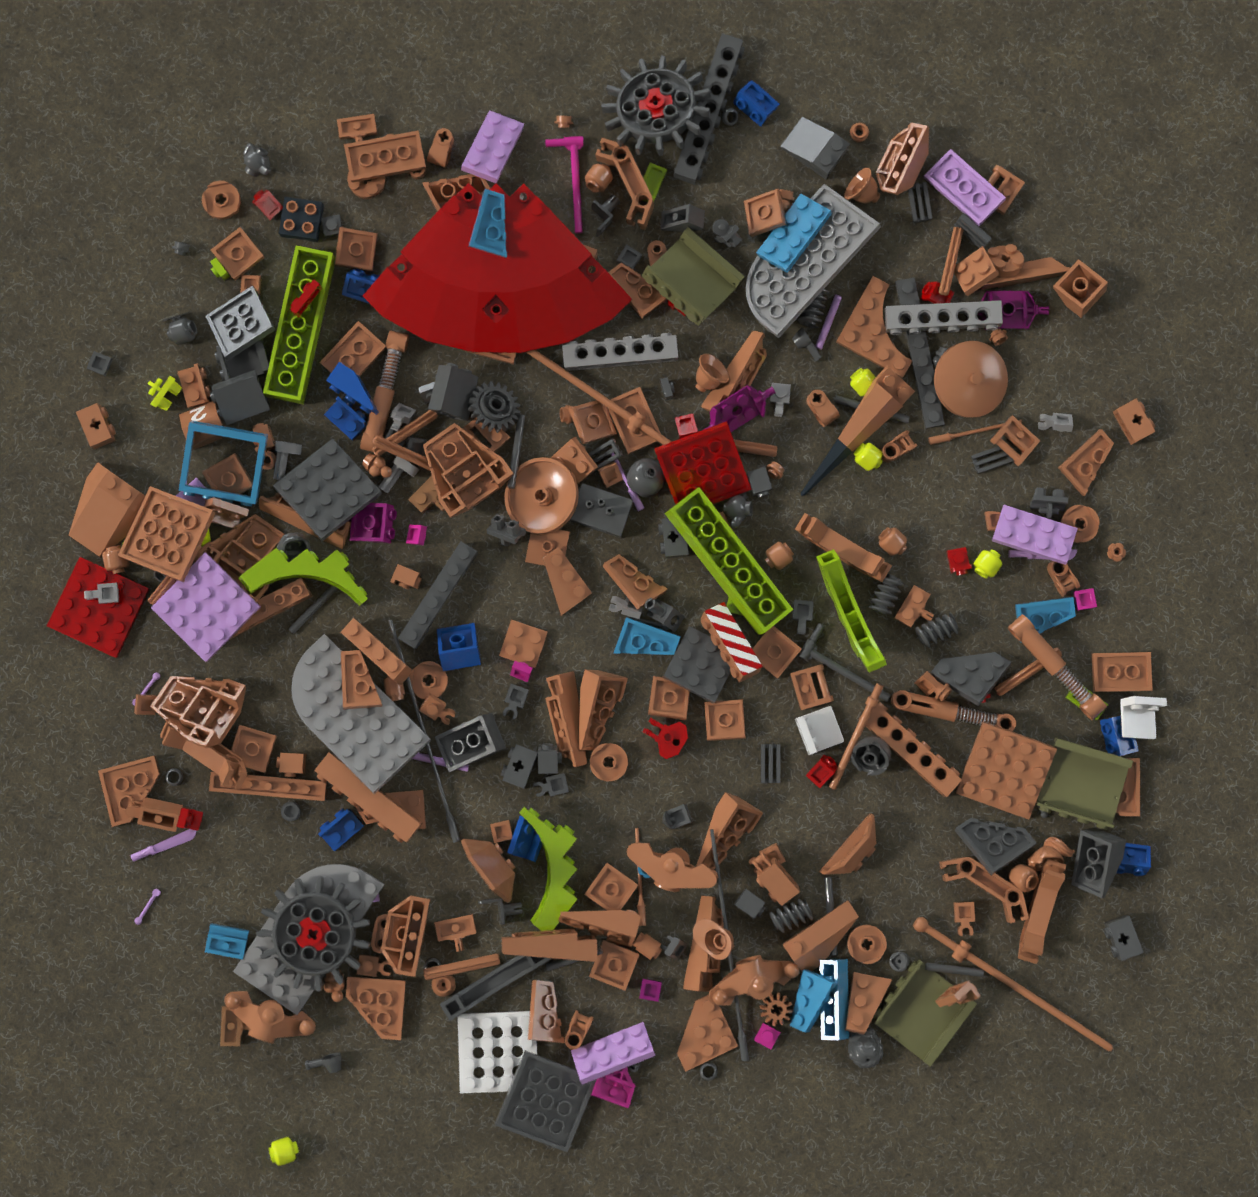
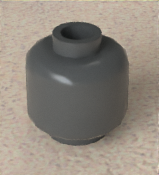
M187 318L171 322L167 331L170 341H174L177 345L193 341L197 334L195 323Z

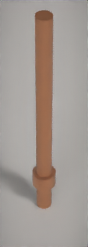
M876 683L871 696H868L865 702L867 705L830 782L829 787L836 790L851 758L853 748L859 741L873 708L877 707L879 695L884 687L882 684Z

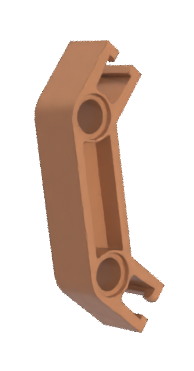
M601 138V150L605 151V148L613 152L612 155L601 153L600 149H597L596 159L599 162L616 167L632 200L626 217L627 224L634 226L635 222H633L636 213L640 212L643 213L642 220L638 219L637 223L640 225V229L646 230L654 203L640 170L627 146L622 145L620 147L617 142ZM619 154L626 155L624 159L617 158ZM642 200L649 201L648 204L644 206H641L639 204Z
M804 513L795 528L796 531L826 552L834 549L841 561L880 582H883L892 567L889 563L884 562L885 560L882 557L866 551L828 528L818 518H811L806 513Z
M168 722L165 723L160 737L163 738L162 744L164 746L181 749L219 775L222 786L229 787V781L233 780L234 788L241 789L247 776L242 758L222 744L209 748L193 744Z
M959 857L939 862L941 869H944L946 865L956 864L958 871L953 875L948 876L947 873L942 875L943 881L966 878L1003 903L1008 923L1015 922L1014 917H1012L1011 907L1017 905L1021 912V921L1029 919L1023 892L996 873L991 876L985 867L970 857ZM968 861L971 865L970 870L967 872L962 870V863ZM1014 891L1017 894V898L1015 901L1010 902L1008 895Z
M1047 859L1038 876V885L1034 889L1028 909L1029 919L1025 920L1020 936L1018 959L1037 964L1038 955L1041 956L1043 953L1044 937L1057 893L1065 880V874L1063 873L1066 869L1065 864Z

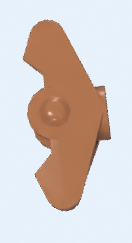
M636 842L627 848L628 857L654 879L656 886L664 890L679 892L680 888H711L718 880L717 872L710 869L704 863L696 867L691 865L689 854L682 848H672L665 854L653 852L649 843Z
M761 955L751 956L736 962V968L710 990L708 998L714 1005L731 1006L736 995L741 994L759 1000L765 999L771 994L774 982L785 985L792 978L798 976L799 968L791 961L762 960Z
M233 991L225 996L224 1002L226 1007L250 1028L248 1035L259 1040L274 1044L276 1038L308 1036L315 1031V1022L306 1013L301 1011L298 1015H285L283 1007L275 1000H266L257 1005L252 1003L247 991Z

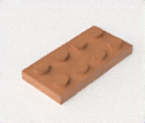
M419 130L344 144L352 183L426 169Z

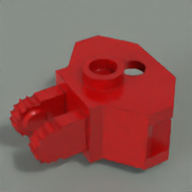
M650 718V724L660 728V733L657 736L651 730L645 728L642 732L655 739V742L658 743L659 755L665 759L678 755L688 739L686 725L677 722L667 726ZM674 739L679 740L680 743L678 746H675L673 744Z

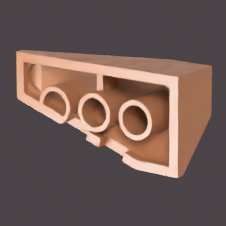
M585 669L580 687V750L593 751L598 747L606 731L604 725L607 719L613 717L615 712L612 710L616 702H621L628 678L599 670Z
M725 792L715 808L696 866L704 863L710 869H715L710 829H714L718 863L720 864L727 857V851L733 845L737 847L740 843L738 839L745 832L749 834L754 829L763 812L743 799Z
M847 900L785 941L783 946L801 971H813L820 966V960H824L830 955L859 916Z
M633 910L561 912L558 921L576 929L583 930L586 928L591 932V935H604L607 937L606 941L631 948L636 938L641 915H638Z

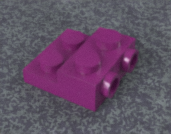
M370 503L352 517L350 541L391 544V539L395 537V530L392 528L393 520L397 517L394 506L387 503Z

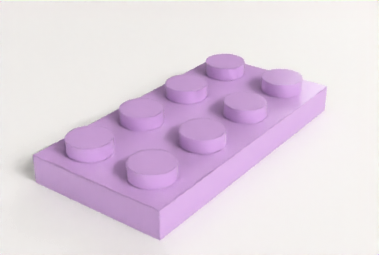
M489 110L462 164L461 170L497 183L523 131L524 123Z
M951 149L924 175V179L978 226L1006 200L1004 195Z
M1003 505L992 541L1066 565L1078 528Z
M644 1022L583 1045L578 1049L571 1050L582 1085L655 1056Z

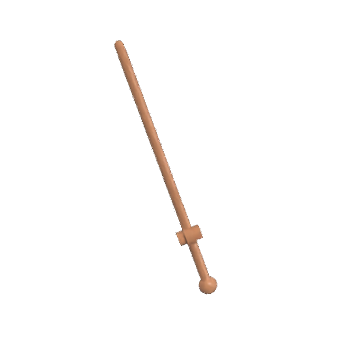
M537 350L526 352L630 422L627 428L634 433H637L640 429L663 445L672 442L645 424L644 421L647 417L638 411L633 416Z
M918 917L914 922L913 927L916 931L926 932L954 951L952 957L957 961L962 962L964 958L1102 1048L1107 1051L1113 1050V1046L1103 1038L969 951L972 946L964 940L960 944L955 943L929 926L927 919L924 917Z

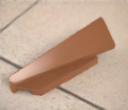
M1052 257L1024 262L1023 268L1020 269V273L1012 277L998 275L982 286L981 290L994 287L1001 288L1064 275L1070 267L1064 266Z
M752 331L726 369L729 374V381L711 390L701 406L703 409L710 412L713 406L743 387L751 386L767 356L766 349L763 348L762 343L765 337L764 333Z
M279 493L270 498L260 496V510L319 538ZM347 521L324 541L343 549L351 528V522Z
M574 671L548 677L546 680L552 696L545 699L558 751L562 752L563 758H569L573 762V767L587 764L586 752L579 749L580 707Z
M701 897L696 923L702 919H710L724 928L722 910L717 908L715 897ZM694 937L683 988L686 990L710 992L713 988L712 973H720L721 960L714 959L699 947Z
M575 929L517 932L512 934V937H502V953L507 955L596 962L597 939L594 935L577 936Z

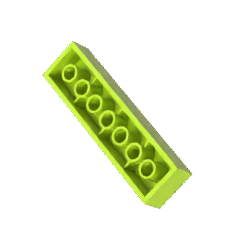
M297 245L295 247L263 394L266 397L304 405L335 266V256L331 252ZM314 279L321 285L322 289L298 318L290 310L291 303L296 297L299 298L302 295L304 286L308 282L311 283Z
M700 487L664 513L758 635L768 631L793 610Z

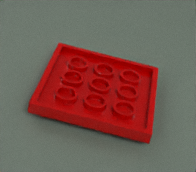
M727 421L654 448L675 505L698 487H700L712 504L752 490Z
M79 557L49 619L47 627L117 658L150 589L117 573L113 574L112 571H108L104 567ZM118 583L119 603L99 604L98 599L86 600L84 598V591L98 590L97 584Z

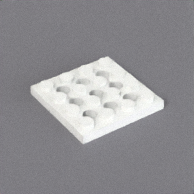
M530 1011L463 1013L458 1016L460 1093L508 1092L514 1078L513 1067L519 1065L524 1051L537 1054V1041L528 1040ZM514 1026L521 1027L522 1035L519 1037L513 1036L511 1029ZM479 1027L483 1030L481 1038L473 1036L472 1031L474 1028ZM494 1027H500L503 1030L501 1037L496 1038L492 1035ZM499 1046L503 1049L504 1053L501 1057L493 1055L492 1050L494 1047ZM514 1046H520L523 1049L521 1056L517 1057L512 1054ZM476 1047L482 1048L484 1056L476 1058L473 1055V1050ZM496 1066L502 1067L504 1075L496 1077L493 1074V1069ZM476 1067L484 1069L485 1074L483 1077L477 1078L474 1075Z

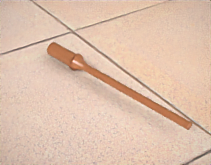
M1003 424L957 434L947 433L929 437V444L950 442V440L956 437L1001 428Z
M635 828L636 842H640L639 828ZM638 873L639 900L636 906L638 907V915H641L639 926H646V905L642 893V876Z

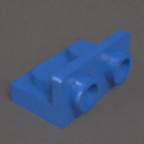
M753 80L738 92L733 101L740 110L759 126H762L765 120L780 105Z
M360 269L350 270L346 274L342 295L369 303L363 295L377 280L379 275H367Z
M338 396L336 398L337 401L324 415L353 441L367 426L365 421L367 417L359 410L355 412L351 408L353 404L345 399V397L341 399Z
M1121 716L1100 720L1101 731L1108 753L1122 756L1139 751L1136 738L1122 737Z
M342 808L334 815L336 817L335 820L331 823L327 821L320 827L321 831L318 835L327 842L333 851H336L364 827L350 808L346 810Z
M520 816L507 853L536 862L542 842L532 825L523 816Z
M1126 843L1124 856L1116 873H1132L1135 876L1146 875L1151 868V846Z

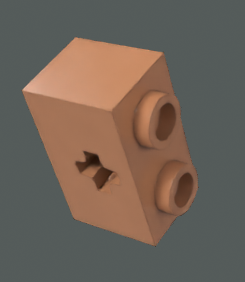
M1137 398L1113 411L1115 418L1131 445L1155 432L1153 421L1147 418L1145 407L1142 402H1138ZM1138 419L1139 422L1133 423L1132 420Z
M96 403L76 412L91 448L97 449L116 441L114 437L116 431L113 425L107 421L109 415L105 407ZM96 422H99V423H100V424L98 425V426H99V429H96V428H95V427L97 426Z

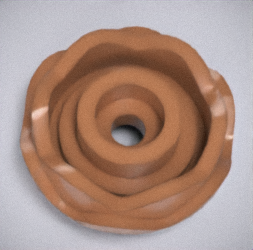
M452 975L432 980V989L438 996L447 997L456 988L455 978Z

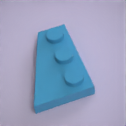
M484 189L469 247L507 258L504 194Z
M1074 597L1015 604L1016 617L1018 618L1022 614L1033 623L1039 634L1076 616Z
M626 617L614 653L674 655L681 636Z
M802 970L790 1026L805 1033L810 1032L820 1015L821 1007L828 1001L829 993L832 988L836 987L838 982L810 970Z

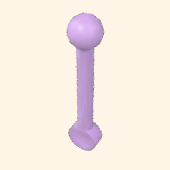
M159 673L153 674L152 680L142 691V695H145L153 683L160 678Z
M159 889L153 890L152 897L140 916L135 919V924L140 925L142 923V918L156 896L160 895Z

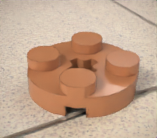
M348 173L347 177L348 185L352 192L363 199H370L377 194L379 195L386 184L385 177L372 179L367 184H364V181L352 183L350 173Z
M215 181L207 186L208 188L202 195V204L211 217L228 219L238 213L241 197L238 190L232 184L226 181ZM219 196H223L226 199L224 204L217 203Z
M1008 244L988 249V254L1000 276L1012 277L1020 273V269L1024 265V256L1017 250L1015 245Z
M1074 505L1063 513L1060 523L1076 527L1077 519L1084 521L1083 529L1078 527L1073 543H1085L1093 539L1099 528L1097 513L1092 508L1082 505Z
M431 661L422 662L417 665L409 676L415 695L421 699H426L430 693L437 698L440 697L448 685L446 671H443L439 664ZM428 675H431V679L434 680V683H431L430 686H426V682H423V679L427 678Z
M605 743L593 750L590 758V768L598 779L615 781L625 774L628 758L626 752L619 745ZM606 757L614 759L612 762L613 767L604 766V759Z
M868 924L854 928L847 940V948L850 955L856 961L863 964H872L879 961L887 947L884 934L877 927ZM864 939L872 941L868 950L861 946L864 943Z

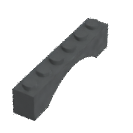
M460 541L398 639L417 650L449 595L477 557L478 552Z
M517 955L440 1003V1006L449 1021L551 958Z

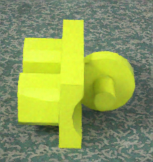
M172 376L168 377L162 388L159 386L163 380L159 377L155 383L151 381L147 383L152 387L148 394L153 396L156 391H159L151 402L152 406L167 411L172 404L171 401L164 397L167 391L175 396L179 394L182 387L175 382V378Z

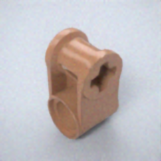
M442 128L436 132L428 153L427 162L447 167L454 144V138L450 130ZM445 136H447L448 140L445 139L444 142H442L441 138H445Z
M814 390L809 394L807 405L823 427H826L840 417L838 410L823 391ZM814 397L820 398L818 402H813Z
M908 430L896 436L881 449V459L883 461L892 462L918 446L916 443L914 444L908 435ZM887 448L894 451L893 457L886 454L885 450Z
M1051 561L1047 566V571L1062 597L1066 596V593L1072 589L1080 588V584L1068 564L1058 563L1062 569L1060 573H1056L1054 565L1058 562Z
M575 1010L565 1037V1044L568 1048L574 1050L581 1046L594 1017L591 1016L589 1018ZM577 1035L579 1043L571 1045L568 1042L569 1036Z

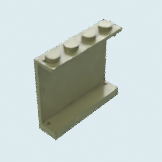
M689 227L683 231L680 239L651 267L648 265L642 274V277L648 284L657 289L663 297H666L675 308L682 311L697 326L740 286L745 277Z
M1055 737L1053 746L1057 750L1036 801V805L1040 806L1039 810L1048 813L1054 810L1059 812V816L1070 819V816L1078 818L1077 821L1089 824V821L1097 823L1096 827L1105 830L1108 827L1114 828L1112 823L1128 769L1132 767L1133 760Z
M918 959L916 962L912 961L909 965L907 975L905 977L901 976L895 985L897 986L896 990L893 993L889 992L885 997L884 1002L886 1003L882 1008L876 1010L872 1022L931 1067L977 1003L969 1001L958 1004L956 1002L950 1007L948 1005L939 1007L935 1001L953 985L935 971L925 970V964Z

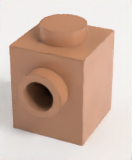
M280 753V757H277L276 767L279 768V772H284V776L296 777V773H305L306 754Z

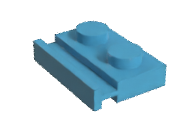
M211 923L205 952L243 960L249 930Z

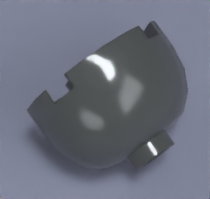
M643 458L634 462L627 473V484L630 490L636 492L641 497H651L657 494L665 483V476L660 463L651 458Z
M867 736L860 739L851 754L853 765L860 772L863 770L868 772L867 775L871 776L885 772L891 759L889 745L883 739L876 736Z

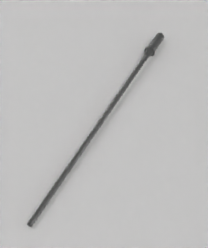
M388 620L399 658L405 663L393 621ZM408 677L406 681L421 730L426 734L410 677ZM428 743L426 745L446 810V821L453 843L461 841L454 820L455 817L452 816L449 810L432 750Z
M710 829L715 869L718 874L717 883L724 928L728 930L714 829ZM732 951L728 956L730 972L734 970ZM736 995L734 999L739 1026L737 1038L739 1040L741 1060L748 1061L747 1035L743 1031L738 995Z

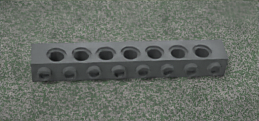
M721 34L702 89L709 88L711 98L699 100L697 104L699 107H713L715 111L710 113V117H694L692 122L699 126L706 124L709 126V129L701 130L700 135L688 130L684 142L685 148L681 151L674 172L675 179L693 185L696 184L697 180H701L704 171L701 169L703 162H707L710 153L707 151L708 145H713L715 139L713 131L715 127H719L721 121L719 116L720 110L724 111L727 99L724 98L726 93L731 92L733 86L731 78L732 75L736 76L739 65L736 64L738 58L742 59L745 47H742V39ZM731 55L733 59L727 61L723 56ZM719 72H724L727 76L725 78H720L717 74ZM717 89L721 94L716 96L711 91ZM699 141L703 146L696 148L693 144ZM689 159H695L697 161V164L692 166L689 165L687 161Z

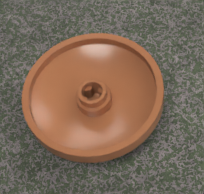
M979 341L961 342L950 347L940 357L935 368L934 386L940 402L953 414L967 418L984 416L993 411L1005 396L1008 385L1006 365L1000 354L988 344Z
M544 457L534 458L521 464L517 470L515 489L507 488L508 483L505 489V506L511 520L518 521L519 527L534 534H548L563 527L573 516L579 498L577 481L569 468L557 460Z

